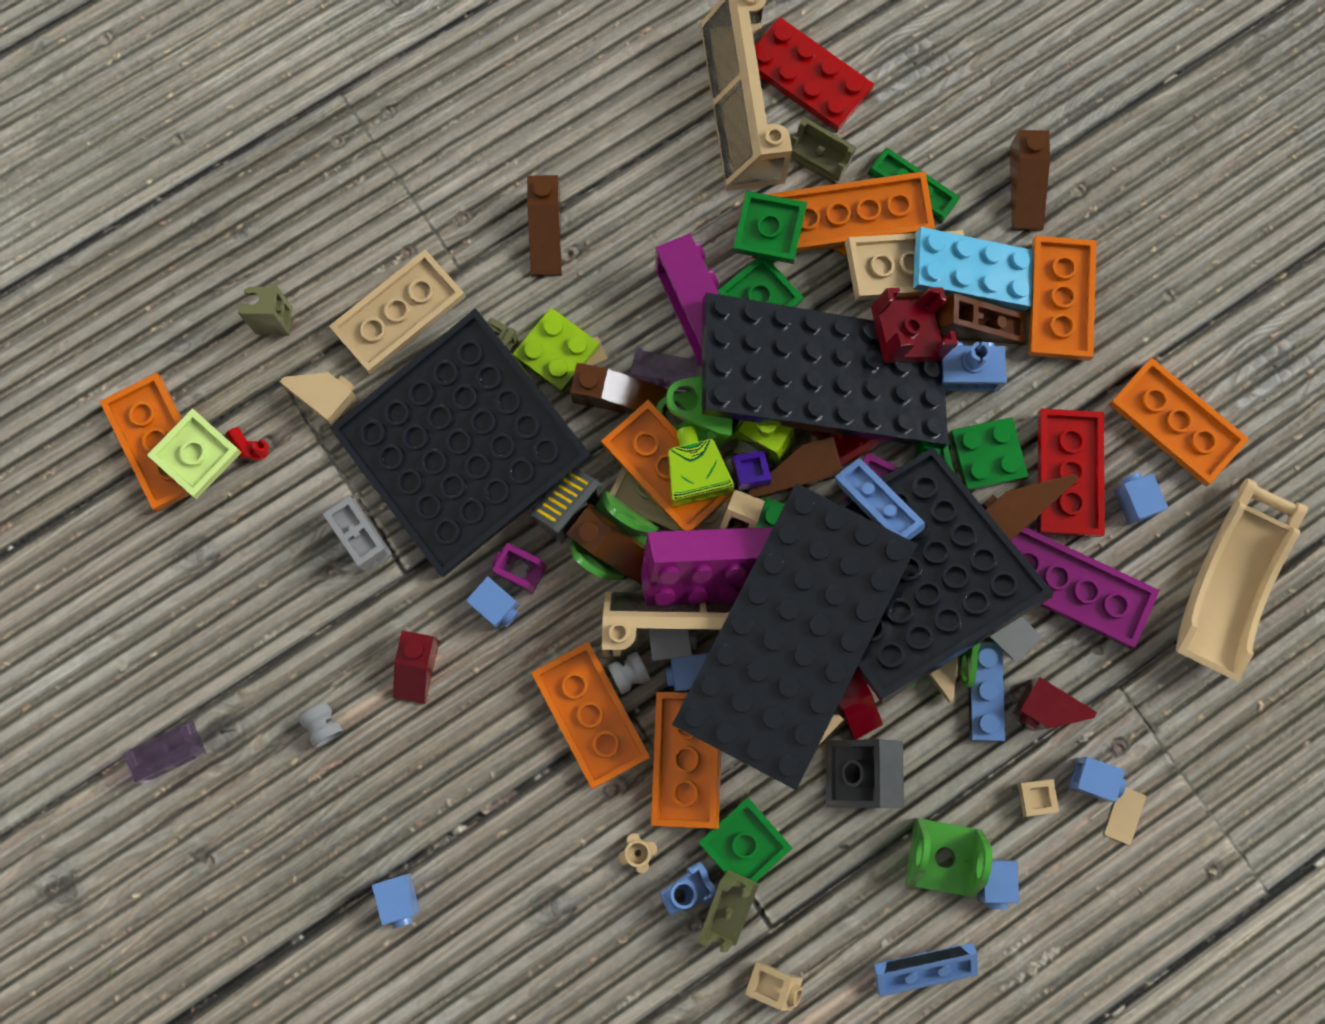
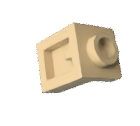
M756 961L745 995L780 1011H792L802 998L803 987H801L803 978L790 975L765 963Z

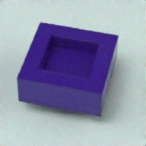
M764 451L734 455L731 462L739 490L770 485L772 479Z

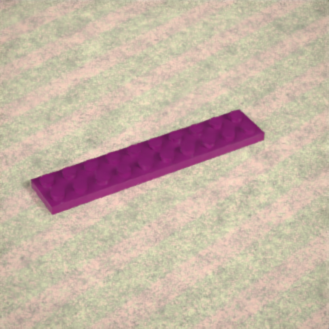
M868 452L862 460L880 478L899 468ZM846 494L844 500H846V499L849 498V496H848L847 494ZM1027 527L1011 540L1053 591L1052 598L1039 606L1129 649L1136 648L1160 590Z

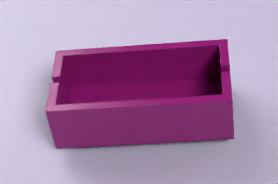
M691 233L656 247L655 271L702 370V298L706 292L719 294L716 288L719 286L713 269L708 270L703 261L706 259V255L699 241L695 243Z
M773 527L648 532L644 550L645 556H643L640 573L646 606L700 604L704 602L729 603L736 601Z

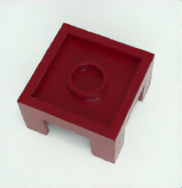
M943 287L928 288L918 300H894L899 294L900 288H886L871 305L884 363L938 362L958 345L955 331H950L943 339L939 331L935 313L946 303Z

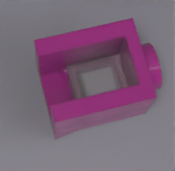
M506 543L504 549H500L496 553L492 563L494 567L492 572L497 577L524 589L532 595L547 568L540 558L509 543Z

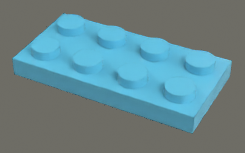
M920 227L916 231L913 289L926 291L932 287H943L946 296L955 293L993 305L1022 311L1032 307L1033 250Z

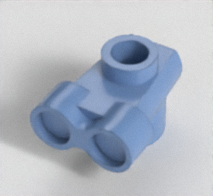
M700 861L688 867L686 875L659 893L670 915L701 902L707 905L713 901L717 890ZM675 890L682 891L684 895L680 903L676 902L674 898Z

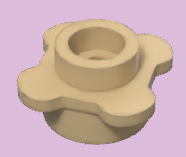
M636 833L630 834L627 837L628 844L625 850L619 854V861L623 865L629 864L635 867L639 873H645L649 870L648 863L651 856L657 853V846L652 841L646 842L640 839ZM636 850L641 851V855L639 857L635 855Z

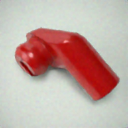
M234 427L225 434L227 439L242 452L238 456L240 459L261 461L269 454V445L266 441L259 439V442L247 441L239 427Z

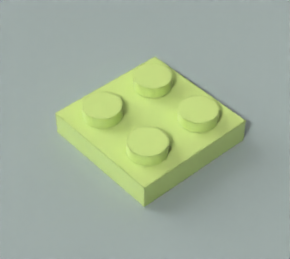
M192 408L147 456L190 495L198 499L242 452Z

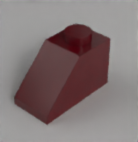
M401 631L394 662L393 698L426 704L440 640L434 636Z
M856 669L837 707L839 715L844 719L843 722L854 740L883 725L873 695L860 672Z
M1041 677L1031 679L1012 712L1020 717L1018 721L1020 724L1033 731L1092 719L1097 714L1093 709Z

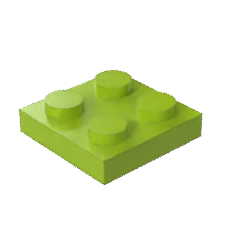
M551 307L513 352V356L562 394L573 381L576 364H587L600 348V343Z

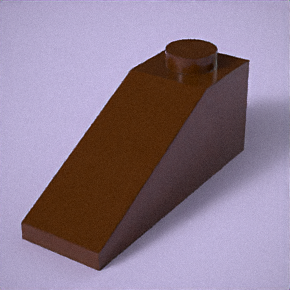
M1018 130L1010 145L1012 230L1042 231L1044 229L1050 166L1049 131Z
M558 175L527 176L531 277L562 276L561 202Z
M955 293L947 296L946 303L935 313L942 337H945L950 331H955L957 340L1025 344L1026 314Z
M577 363L570 394L572 403L632 414L647 400L656 407L659 401L666 397L668 389L608 368ZM665 405L662 409L663 416H665L667 405Z
M819 434L807 438V444L801 445L770 473L772 479L770 485L754 487L748 492V495L761 499L791 491L796 483L806 487L835 479V476L843 470L834 437L825 438L824 434Z
M1076 474L1006 491L998 499L993 494L982 504V507L1007 537L1012 540L1070 488L1079 477Z
M589 503L566 534L591 554L642 585L640 573L643 556H645V545Z

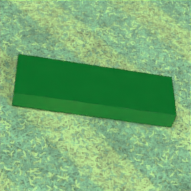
M886 147L870 167L868 174L873 178H882L923 171ZM926 174L933 218L942 224L961 197Z

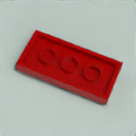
M781 17L775 21L755 45L759 76L836 132L841 129L873 90V82Z
M1041 408L1038 411V483L1076 474L1079 479L1037 517V533L1102 537L1105 535L1104 412Z

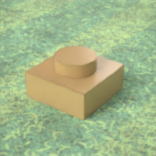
M1054 779L1018 783L1023 817L1059 813Z

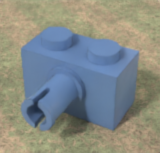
M958 342V345L940 361L941 381L945 385V391H999L1006 383L1005 346H995L992 342H976L973 346H964L963 343Z

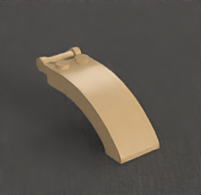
M1249 478L1243 481L1233 505L1212 542L1192 588L1182 618L1176 652L1239 682L1253 657V645L1262 612L1278 574L1300 535L1298 528L1307 513V506L1299 502L1294 504L1258 487L1257 482ZM1253 498L1287 514L1288 519L1286 523L1247 506L1250 499Z

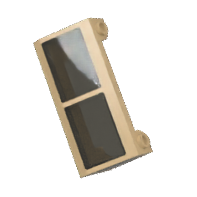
M720 0L701 22L726 191L784 184L792 155L788 130L779 124H767L753 39L754 34H761L762 12L766 0Z
M605 592L602 619L603 655L605 658H621L622 650L629 648L633 642H637V629L721 630L735 601L729 603L722 601L700 604L685 603L666 606H646L644 593Z

